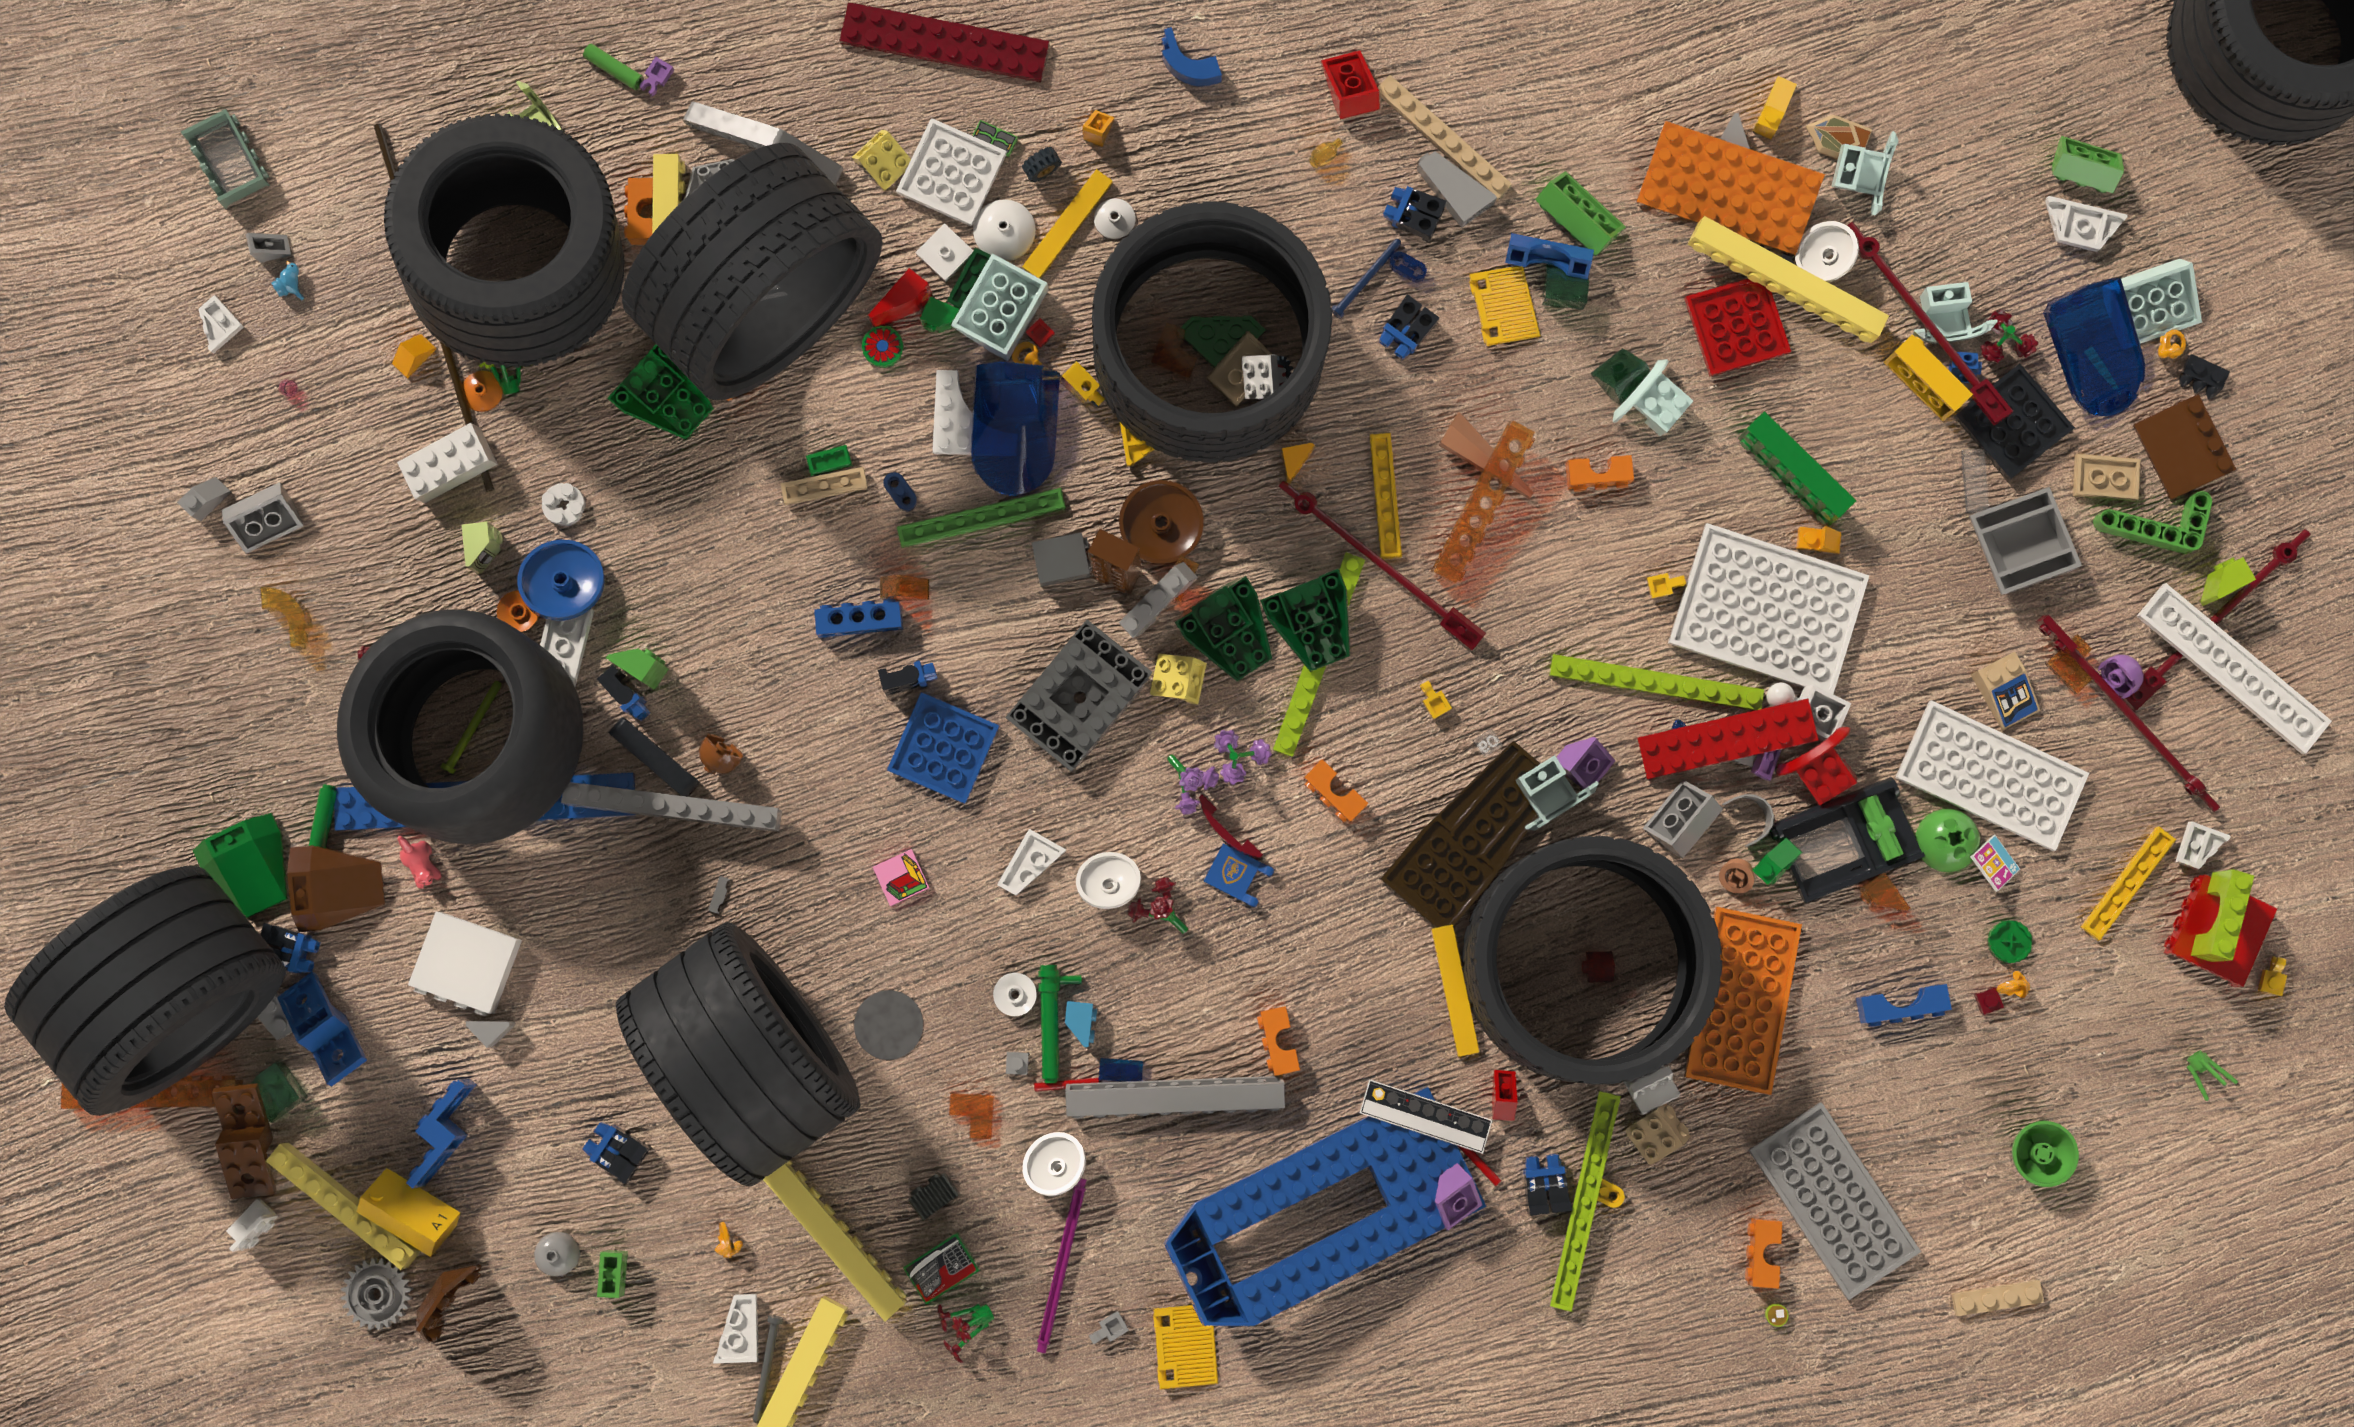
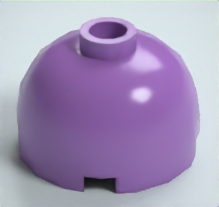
M2128 655L2112 656L2103 661L2098 667V671L2101 670V677L2118 695L2122 696L2121 698L2131 696L2140 688L2143 682L2144 674L2140 664Z

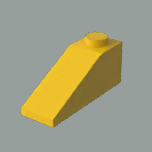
M1777 76L1752 130L1753 132L1770 140L1772 139L1781 123L1797 84Z

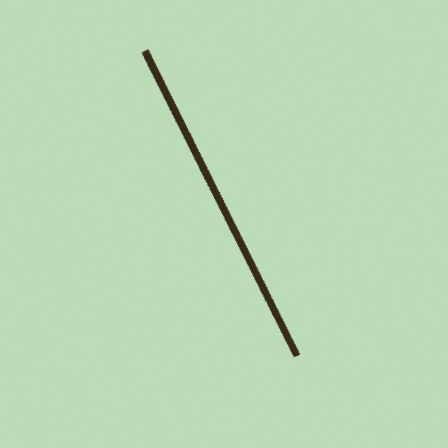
M378 123L374 125V130L391 182L394 179L396 169L382 124ZM440 342L465 425L469 423L474 424L452 350ZM489 470L481 473L486 492L494 490Z

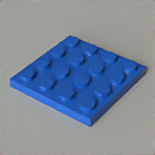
M921 692L887 771L966 804L1000 726Z

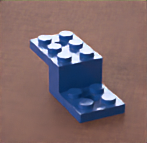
M314 972L309 973L277 997L296 1041L313 1053L328 1085L332 1087L367 1061L346 1015L331 1005L318 976ZM307 997L305 1003L302 1004V1000ZM343 1053L342 1057L338 1060V1055Z
M471 1079L454 1080L447 1087V1094L443 1098L437 1099L432 1105V1112L429 1115H424L417 1125L419 1127L415 1132L435 1149H430L424 1155L423 1159L425 1161L420 1167L416 1166L409 1173L410 1179L406 1184L412 1189L426 1186L468 1136L449 1117L477 1085Z

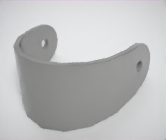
M1752 794L1737 796L1722 803V806L1735 799L1746 798L1756 802L1763 810L1765 815L1763 833L1756 840L1745 845V847L1765 837L1772 828L1774 820L1771 805L1764 798Z

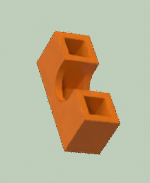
M628 178V185H625V197L628 198V205L624 207L625 218H627V225L624 226V236L631 245H645L652 235L653 218H643L640 216L643 207L653 204V178Z
M1632 455L1610 457L1607 461L1608 471L1604 474H1597L1591 469L1589 458L1568 460L1565 464L1568 489L1581 492L1590 487H1595V490H1604L1608 488L1607 486L1615 485L1616 488L1629 487L1628 484L1634 481Z
M1321 759L1304 777L1303 780L1306 781L1304 785L1312 793L1316 791L1321 796L1319 800L1326 807L1332 806L1337 811L1335 815L1343 823L1347 821L1350 824L1369 803L1354 789L1345 796L1335 795L1331 791L1330 783L1337 773Z
M1286 1006L1261 1011V1016L1257 1017L1259 1029H1264L1265 1033L1262 1043L1264 1051L1268 1050L1270 1059L1266 1060L1269 1072H1273L1274 1076L1300 1071L1296 1049L1282 1050L1276 1043L1278 1032L1282 1029L1290 1028Z
M1751 1218V1223H1748L1747 1234L1750 1236V1245H1747L1746 1249L1749 1268L1747 1267L1745 1270V1279L1748 1281V1285L1752 1287L1779 1289L1780 1266L1768 1264L1764 1260L1763 1252L1769 1244H1781L1782 1221Z

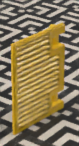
M1522 266L1469 274V284L1472 296L1475 298L1482 326V337L1486 346L1541 336L1526 275ZM1485 280L1486 289L1480 290L1478 281ZM1496 327L1498 336L1491 337L1489 329Z
M1193 1305L1155 1308L1153 1310L1159 1389L1218 1384L1214 1326L1202 1325ZM1169 1315L1170 1326L1163 1327L1162 1316ZM1173 1369L1174 1380L1167 1381L1166 1370Z

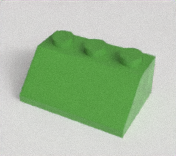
M2061 136L2052 164V174L2059 180H2071L2079 186H2090L2101 193H2114L2124 173L2122 154Z
M637 648L608 654L606 659L654 690L669 670L664 666L666 662L648 649L643 652Z

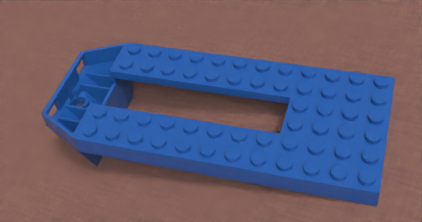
M1429 1087L1413 1093L1435 1101ZM1367 1116L1194 1202L1165 1240L1164 1245L1202 1325L1255 1326L1444 1229V1223L1435 1203L1440 1175L1457 1163L1471 1177L1472 1175L1457 1145ZM1369 1167L1387 1207L1233 1285L1231 1284L1213 1246L1214 1244ZM1477 1186L1476 1189L1482 1202V1206L1476 1209L1471 1214L1487 1207ZM1196 1229L1199 1237H1195L1192 1231ZM1189 1272H1193L1196 1275V1282L1193 1285H1189L1186 1274ZM1224 1290L1227 1296H1223L1221 1291Z

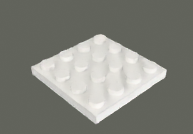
M931 118L896 193L972 227L1006 157L1007 151Z

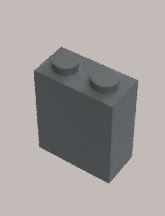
M1082 532L1032 542L1041 587L1091 577L1090 560L1086 556L1089 545L1087 538H1083Z

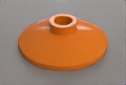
M477 371L470 374L462 385L468 406L475 411L485 412L493 409L499 404L503 396L500 384L495 379L493 373L489 371ZM483 386V391L478 393V387Z
M519 590L511 591L504 595L497 606V618L505 621L520 632H525L532 628L539 617L523 602ZM519 609L523 610L522 616H517Z

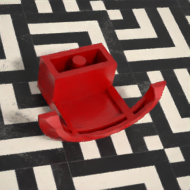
M1839 727L1826 740L1810 751L1791 761L1778 764L1776 774L1782 776L1796 771L1819 805L1857 784L1856 774L1845 759L1842 760L1834 748L1849 734L1850 728Z

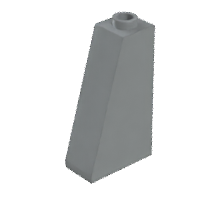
M1436 151L1430 155L1427 153L1418 160L1417 171L1436 196L1446 200V209L1461 228L1495 204L1497 199L1495 194Z

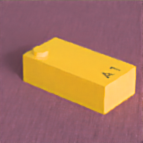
M1913 334L1883 362L1942 421L1951 416L1973 395L1925 347L1924 342Z
M386 1168L360 1197L357 1213L431 1257L456 1228L461 1212L419 1187L412 1189L406 1184L408 1180Z

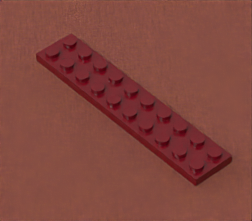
M851 2L847 4L839 39L840 44L1040 83L1042 82L1050 45L1048 40Z

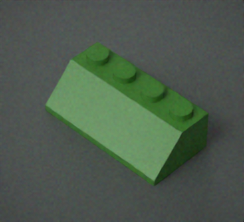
M1566 171L1551 180L1535 199L1544 211L1549 212L1559 225L1564 226L1573 238L1579 240L1585 248L1593 249L1595 256L1604 251L1626 228L1622 222Z

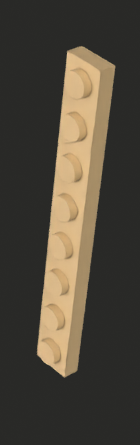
M1391 75L1378 86L1381 98L1467 175L1495 194L1497 201L1512 186L1509 180Z

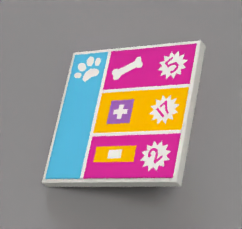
M1996 835L1989 838L1970 856L1995 892L1999 891L2020 870Z

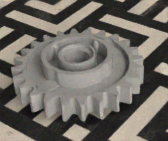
M372 1258L371 1263L365 1260L363 1261V1266L360 1264L355 1265L356 1271L348 1272L351 1278L344 1279L347 1287L341 1288L342 1291L346 1292V1295L342 1296L341 1300L347 1301L342 1306V1308H349L347 1316L354 1315L352 1322L355 1323L360 1320V1327L368 1324L369 1330L373 1329L375 1325L380 1330L383 1328V1325L390 1327L391 1321L394 1323L399 1322L398 1316L403 1317L406 1315L403 1309L411 1307L407 1301L413 1299L412 1296L408 1295V1292L414 1290V1288L407 1286L412 1279H405L408 1272H400V1269L394 1267V1264L390 1261L386 1263V1258H381L379 1262L377 1258ZM375 1288H378L381 1292L379 1299L374 1297L373 1292Z

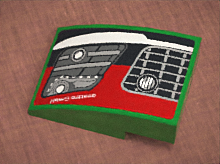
M958 1232L903 1267L926 1305L981 1270Z

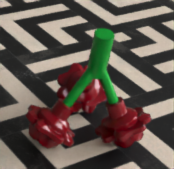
M2001 309L1999 312L1993 311L1987 321L1997 320L1998 322L1990 331H1994L1997 335L2002 331L2004 336L1996 342L1985 341L1980 347L1985 360L1999 363L2004 358L2002 344L2006 339L2012 338L2015 340L2016 345L2013 347V350L2016 351L2019 358L2023 356L2028 358L2032 353H2035L2039 342L2035 340L2033 334L2029 336L2023 334L2021 338L2017 337L2014 334L2015 327L2012 326V315Z
M1168 877L1155 881L1156 887L1152 889V892H1158L1163 897L1158 896L1155 898V901L1150 904L1151 911L1144 908V905L1141 904V898L1137 902H1131V905L1128 907V916L1132 918V923H1135L1141 917L1148 918L1150 916L1156 920L1169 921L1182 934L1186 933L1188 927L1175 915L1174 901L1170 899L1172 898L1170 891L1176 885V882H1171Z

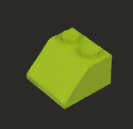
M2232 557L2213 567L2215 571L2207 576L2200 603L2202 606L2207 605L2256 580L2244 557L2238 560Z

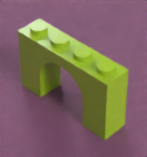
M2234 869L2212 872L2207 893L2220 897V908L2216 921L2210 931L2206 934L2196 935L2191 956L2210 962L2233 960L2254 875Z

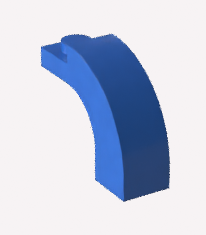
M1172 27L1164 29V37L1161 38L1164 48L1162 59L1166 68L1175 78L1192 86H1210L1222 82V74L1216 56L1203 60L1187 58L1178 48Z

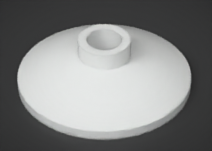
M1113 198L1102 202L1094 214L1096 229L1102 236L1109 239H1121L1127 236L1135 225V212L1131 205L1122 199ZM1117 214L1118 218L1112 219L1111 215Z
M1009 973L1001 977L996 983L993 992L994 1002L998 1009L1010 1016H1020L1030 1011L1037 997L1034 983L1029 977L1021 973ZM1014 990H1017L1020 994L1017 999H1014L1011 995Z

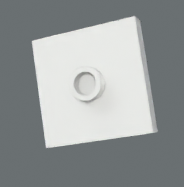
M944 223L915 253L942 280L947 282L969 260L973 250Z

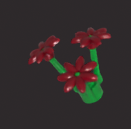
M941 1304L937 1306L938 1317L941 1320L940 1325L943 1331L947 1332L946 1321H950L953 1318L954 1324L952 1328L957 1331L956 1337L962 1339L959 1344L956 1343L953 1347L944 1340L945 1348L950 1351V1354L959 1363H963L958 1355L962 1350L961 1348L982 1329L988 1327L989 1322L994 1320L993 1313L987 1304L981 1307L977 1304L971 1308L953 1313H944ZM974 1312L971 1314L972 1321L968 1323H963L961 1317L959 1319L956 1318L957 1316ZM973 1325L978 1326L972 1333L969 1334L967 1332Z

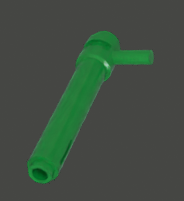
M323 784L319 790L308 846L314 845L326 848L337 794L336 786Z
M1040 965V971H1038V977H1040L1038 991L1041 992L1042 1079H1044V1083H1057V1078H1059L1058 992L1060 991V984H1081L1082 977L1081 975L1060 976V970H1057V965Z

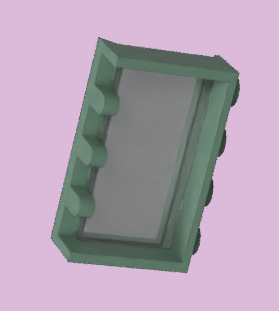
M227 109L181 131L182 135L189 142L192 153L200 162L201 170L208 177L209 185L217 194L218 202L225 209L230 204L261 188L270 186L267 181L269 177L267 171L263 166L260 167L257 162L260 160L254 149L250 150L248 136L244 131L241 132L238 127L241 125L235 114L231 115Z

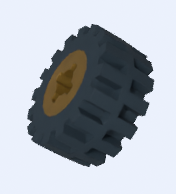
M1045 147V149L1035 152L1033 156L1025 160L1024 164H1022V169L1031 182H1037L1053 174L1061 166L1062 161L1053 147Z

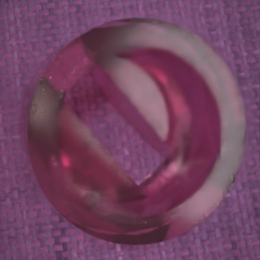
M285 379L279 383L278 390L282 395L292 397L297 393L298 386L295 381Z

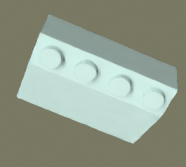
M992 253L951 326L991 353L1008 361L1049 290L1048 284Z
M2177 259L2102 285L2105 306L2122 349L2164 336L2170 330L2179 331L2202 323L2193 263L2186 260Z

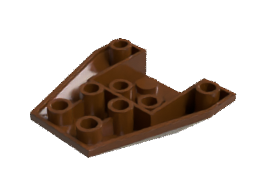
M314 845L290 847L287 877L291 915L298 932L321 931L385 905L381 861Z
M480 1264L449 1270L440 1275L417 1310L416 1331L424 1343L428 1344L440 1338L444 1331L442 1327L445 1324L442 1321L444 1317L442 1312L446 1307L449 1308L456 1299L454 1294L458 1289L476 1283L481 1275L479 1273L482 1268Z

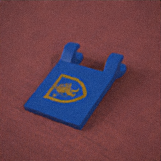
M1223 843L1204 882L1252 907H1256L1258 899L1246 894L1257 871L1271 877L1274 869Z

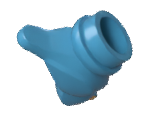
M287 261V267L280 273V278H276L275 281L271 282L279 297L287 296L291 293L300 300L304 299L298 288L299 267L297 264Z

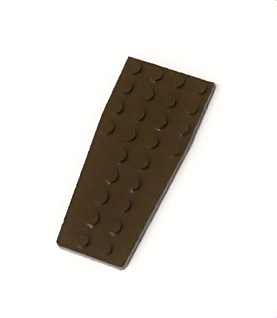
M1516 742L1510 743L1420 831L1380 880L1434 927L1437 928L1451 924L1454 926L1488 887L1529 829H1526L1525 826L1537 819V813L1515 780L1541 763Z

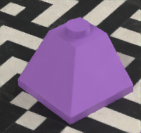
M1595 737L1566 745L1556 757L1566 771L1565 775L1583 790L1596 781L1599 782L1615 762L1614 758Z
M1458 1163L1440 1175L1435 1203L1445 1228L1449 1230L1481 1207L1482 1202L1473 1178Z

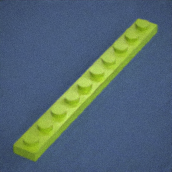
M1346 552L1339 570L1347 588V602L1349 606L1366 559ZM1304 664L1273 751L1293 758L1326 666L1310 672Z
M1556 654L1552 655L1549 676L1754 711L1762 709L1764 689Z
M1603 1091L1598 1093L1551 1298V1307L1572 1312L1621 1096Z

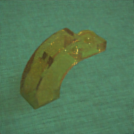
M261 587L262 609L269 612H282L289 623L290 647L296 650L306 649L308 634L305 628H313L311 616L306 607L297 598L282 590Z

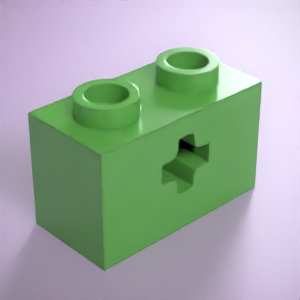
M605 1250L600 1252L597 1297L620 1298L625 1296L628 1251Z

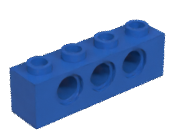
M885 599L883 603L875 604V601H864L862 605L854 606V603H843L841 607L835 608L832 605H822L820 609H814L816 635L819 638L904 630L902 605L900 602H896V599ZM878 611L885 612L883 620H875V614ZM857 613H863V621L859 623L854 622V616ZM836 615H842L843 621L838 625L833 624V618Z

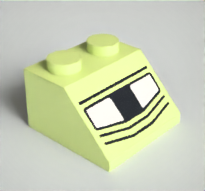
M488 522L462 525L465 565L476 574H482L499 553L500 544L503 542L502 534Z

